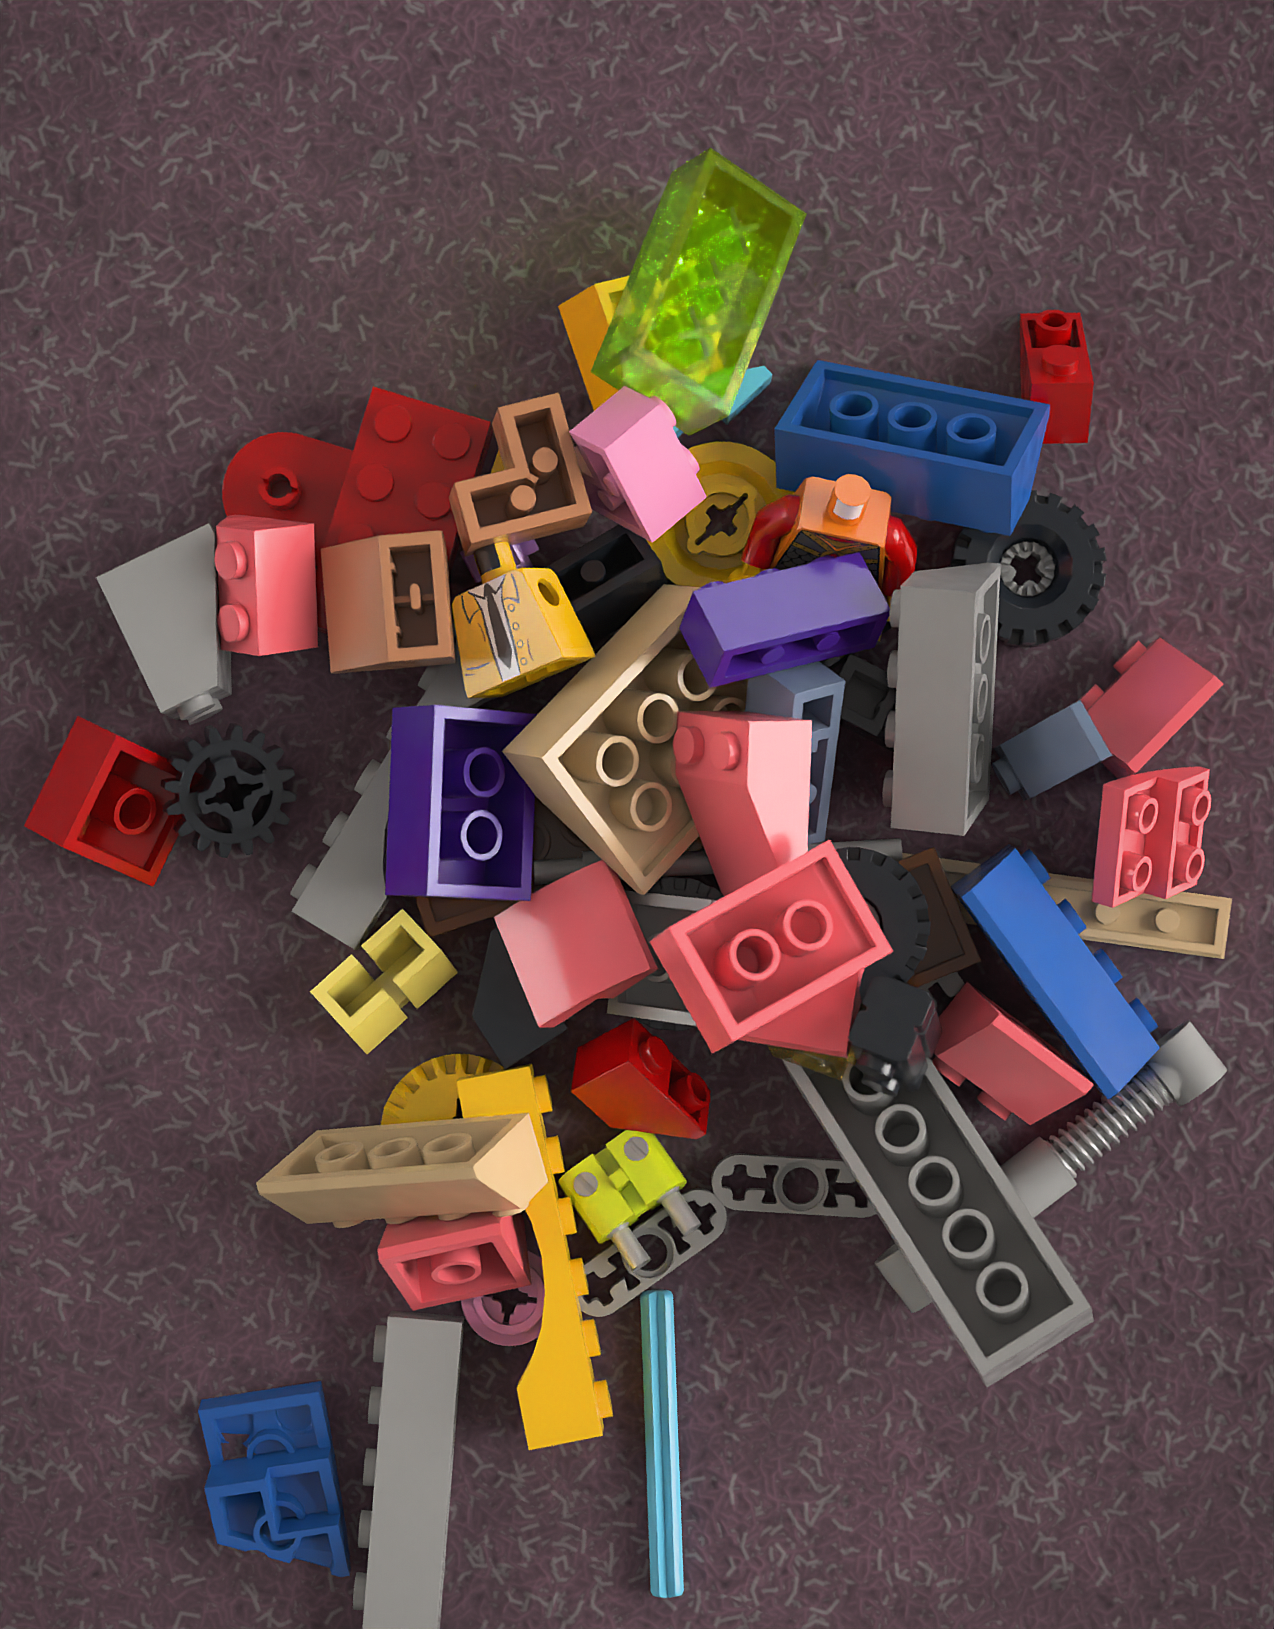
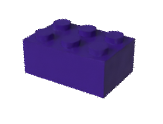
M444 705L395 707L392 709L385 895L486 901H531L535 794L502 751L538 714Z

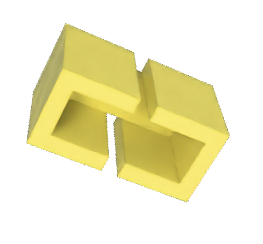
M403 908L361 945L383 972L375 981L351 954L310 991L366 1054L370 1053L408 1018L401 1010L403 1006L410 1001L418 1009L458 973L442 950Z

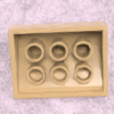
M663 584L599 650L595 657L570 680L502 751L535 796L634 891L642 895L649 891L699 837L675 775L676 758L673 752V738L677 731V711H745L748 679L709 688L679 629L692 592L701 587Z

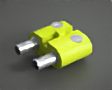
M625 1130L605 1144L606 1148L595 1156L592 1153L568 1170L558 1180V1185L567 1197L570 1196L572 1205L597 1242L603 1243L611 1239L634 1272L651 1260L629 1228V1226L639 1220L638 1217L649 1209L652 1211L662 1204L683 1236L696 1230L701 1225V1222L679 1192L686 1185L687 1180L655 1134Z

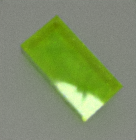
M708 148L672 171L591 373L618 390L626 386L648 398L653 395L657 396L672 411L676 419L675 427L689 436L728 417L807 213L712 148Z

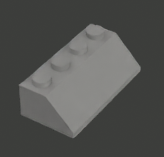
M981 563L914 571L901 585L900 590L895 589L890 604V624L892 627L899 628L898 650H892L890 654L887 681L890 688H896V711L890 710L888 713L885 727L886 747L894 748L893 770H887L883 784V805L885 807H892L891 828L964 836L989 801L1001 564Z

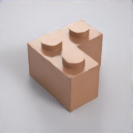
M559 392L498 407L492 427L504 470L456 482L449 496L465 557L471 556L476 550L494 543L508 542L509 545H514L584 527L592 514Z

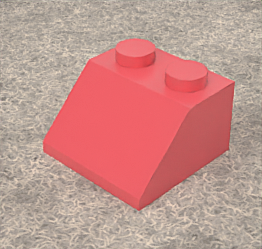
M246 515L227 516L216 525L217 548L215 551V566L218 571L219 592L217 625L220 632L221 650L264 656L317 648L318 625L314 524Z
M1162 638L1153 641L1147 648L1138 640L1113 665L1120 675L1104 691L1097 684H1094L1079 699L1112 755L1101 761V763L1118 779L1137 773L1223 685L1215 675Z
M968 982L965 983L939 1017L943 1032L934 1051L936 1056L932 1060L937 1071L958 1086L966 1078L982 1089L977 1099L1005 1121L1013 1112L1027 1124L1032 1125L1086 1095L1094 1085L1059 1050Z
M492 1211L472 1212L465 1217L450 1221L440 1220L438 1215L418 1216L408 1222L387 1224L378 1247L379 1262L413 1311L532 1285L524 1219L521 1213L506 1217H496Z

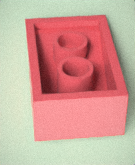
M739 710L677 711V731L673 738V752L676 758L675 775L723 896L733 893L807 852L812 720Z
M830 839L670 926L650 941L651 946L712 1054L893 952Z

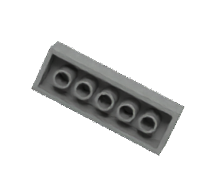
M851 1046L848 1058L802 1050L792 1052L782 1059L790 1077L986 1387L994 1384L1094 1321L1092 1308L929 1057H925L928 1068L918 1091L908 1093L899 1089L897 1096H890L878 1092L862 1082L864 1075L856 1067L857 1060Z

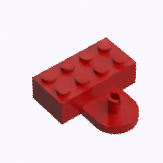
M373 386L354 450L290 432L266 434L252 440L241 448L231 460L223 480L222 500L227 516L246 515L314 524L315 567L317 568V625L319 632L328 634L321 559L322 548L380 535L442 530L446 539L450 577L461 540L449 496L454 483L480 477L494 433L492 424L484 419Z

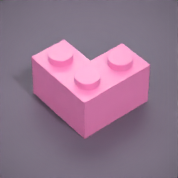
M624 386L569 432L577 445L574 449L591 509L653 543L707 496L696 476V473L699 472V465L696 459L685 446L680 444L673 430V427L676 425V419L670 408L657 396L653 395L648 398Z

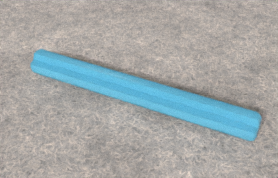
M658 1289L644 1291L640 1296L650 1585L653 1596L671 1598L682 1595L684 1591L674 1305L671 1291Z

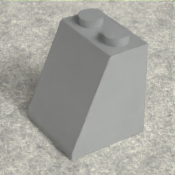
M210 523L96 577L160 712L175 720H188L190 725L220 712L223 708L219 700L232 694L231 651L221 650L220 632L217 625L219 592L218 571L215 566V551L217 548L216 529Z

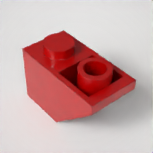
M1046 310L1041 313H1020L1021 399L1050 404V415L1043 444L1088 443L1094 381L1080 312L1066 313L1060 310Z
M635 1018L577 1048L571 1092L610 1128L698 1139L706 1135L711 1091L708 1089L705 1081L698 1074L690 1072L669 1051L662 1039L653 1036Z

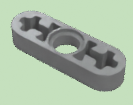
M735 1153L721 1159L712 1173L711 1183L716 1198L721 1204L733 1210L858 1218L877 1214L868 1199H866V1206H856L853 1195L848 1193H834L837 1203L835 1206L823 1205L829 1188L825 1173L827 1168L839 1169L835 1177L836 1182L853 1183L856 1181L843 1159ZM742 1164L746 1165L748 1176L766 1178L764 1165H777L778 1167L772 1181L776 1201H762L766 1191L765 1188H747L744 1192V1198H733L731 1188L722 1186L723 1175H732L734 1165ZM794 1168H807L817 1177V1192L807 1202L796 1203L784 1195L782 1189L783 1179Z
M693 1188L681 1194L687 1203L695 1200L701 1207L711 1203L716 1210L709 1217L713 1226L709 1231L703 1233L698 1227L686 1236L681 1235V1238L690 1244L682 1252H677L672 1235L658 1224L665 1217L670 1216L664 1207L631 1229L636 1238L646 1234L656 1235L661 1238L667 1247L665 1261L655 1269L640 1268L633 1272L621 1255L627 1271L640 1281L631 1288H628L623 1276L610 1287L612 1299L605 1304L598 1297L588 1301L583 1295L578 1296L581 1311L595 1317H603L614 1313L715 1241L724 1231L727 1214L724 1205L719 1202L714 1192L704 1188ZM671 1218L673 1227H676V1224L674 1223V1221H673L672 1218ZM614 1243L584 1263L586 1276L594 1271L598 1277L603 1278L617 1269V1266L608 1260L613 1254L619 1252Z

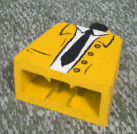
M508 542L487 545L473 553L482 585L456 596L452 603L467 698L504 697L595 657L593 648L557 575L550 568L517 569Z

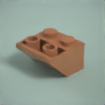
M442 530L380 535L321 549L330 669L332 674L456 663L447 548Z

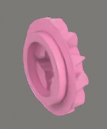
M528 1251L532 1285L518 1289L523 1293H528V1297L537 1298V1302L517 1303L514 1313L510 1314L509 1322H503L505 1312L502 1311V1301L494 1299L493 1295H483L461 1300L462 1310L469 1325L479 1336L491 1343L502 1346H517L533 1341L539 1336L545 1296L542 1258Z

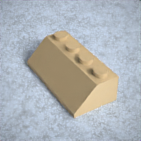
M529 1113L316 1130L263 1176L256 1185L261 1196L307 1224L333 1222L334 1227L345 1228L370 1219H385L388 1224H400L418 1216L438 1215L439 1219L443 1221L459 1219L472 1212L492 1211L496 1217L511 1216L525 1210L529 1206V1201L548 1183L530 1115Z

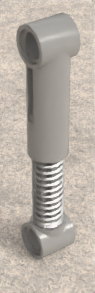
M1190 1020L1176 1026L1156 1041L1160 1049L1119 1093L1109 1100L1102 1095V1104L1093 1102V1111L1085 1109V1117L1076 1115V1124L1067 1122L1068 1130L1059 1129L1058 1138L1050 1135L1049 1143L1039 1136L1000 1166L1033 1218L1077 1185L1074 1177L1076 1178L1077 1175L1075 1170L1079 1168L1081 1171H1085L1083 1164L1087 1161L1090 1164H1094L1092 1157L1095 1155L1102 1158L1101 1150L1106 1148V1150L1111 1151L1109 1144L1113 1141L1119 1144L1120 1140L1118 1137L1121 1135L1128 1137L1126 1132L1128 1129L1132 1128V1130L1137 1131L1135 1124L1139 1121L1145 1124L1146 1120L1144 1117L1146 1115L1154 1117L1152 1111L1155 1108L1163 1111V1106H1169V1103H1173V1101L1178 1106H1182L1209 1089L1227 1072V1068ZM896 1243L877 1258L874 1263L911 1313L921 1310L932 1302Z

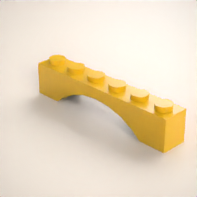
M527 1064L461 1077L456 1081L463 1118L529 1113L548 1183L529 1201V1206L525 1209L531 1220L542 1256L545 1287L541 1330L534 1353L517 1386L528 1449L533 1450L603 1436V1418L613 1417L607 1381H595L590 1357L601 1355L600 1344L594 1318L583 1320L578 1296L589 1294L582 1257L571 1259L566 1235L575 1234L577 1230L570 1196L558 1197L554 1174L563 1173L565 1169L558 1136L548 1138L546 1136L542 1113L553 1111L546 1075L535 1077L533 1065Z

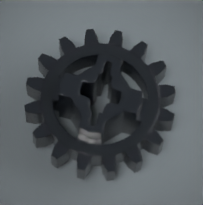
M236 723L229 724L226 737H221L218 730L212 725L205 726L204 736L206 742L199 744L187 736L183 739L184 746L189 752L185 759L169 756L167 762L177 769L178 772L176 778L161 780V787L175 793V799L169 800L162 805L163 810L168 815L181 814L182 818L173 828L181 837L190 834L194 830L196 831L192 846L197 850L203 852L211 841H215L216 854L222 858L228 857L232 844H237L240 851L245 855L253 854V838L258 836L269 844L275 841L272 832L268 828L273 821L288 825L290 819L280 811L281 803L296 801L297 794L283 788L282 782L289 780L295 775L294 769L288 766H276L275 763L284 753L283 749L277 745H272L262 750L265 734L256 729L248 735L246 740H243L242 727ZM230 750L250 754L258 761L261 767H250L244 770L238 768L235 757L231 755ZM205 761L206 769L198 784L190 786L195 771ZM226 777L241 784V788L233 791L232 797L234 801L230 804L216 796L217 792L225 789L224 778ZM266 795L262 809L253 819L251 813L261 796ZM213 811L219 813L227 830L214 829L205 825L196 814H207Z

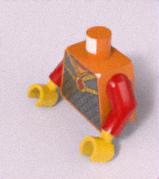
M854 474L841 476L837 481L808 477L803 480L793 495H785L763 506L757 512L740 558L741 561L745 562L744 568L732 572L727 578L726 583L754 577L762 569L777 568L784 570L809 564L823 556H834L836 558L860 552L879 589L883 594L887 595V603L890 607L894 590H900L901 585L915 571L917 545L903 521L898 517L891 516L892 497L888 493L871 489L865 479Z

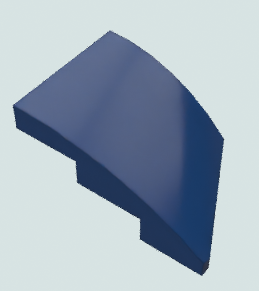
M321 1381L201 1400L198 1413L211 1464L204 1490L217 1544L242 1551L258 1550L265 1553L269 1558L290 1563L295 1558L330 1568L331 1575L350 1576L351 1563L347 1528L330 1422ZM221 1433L249 1435L248 1439L242 1443L248 1448L247 1456L224 1461L221 1443L229 1442L225 1440Z

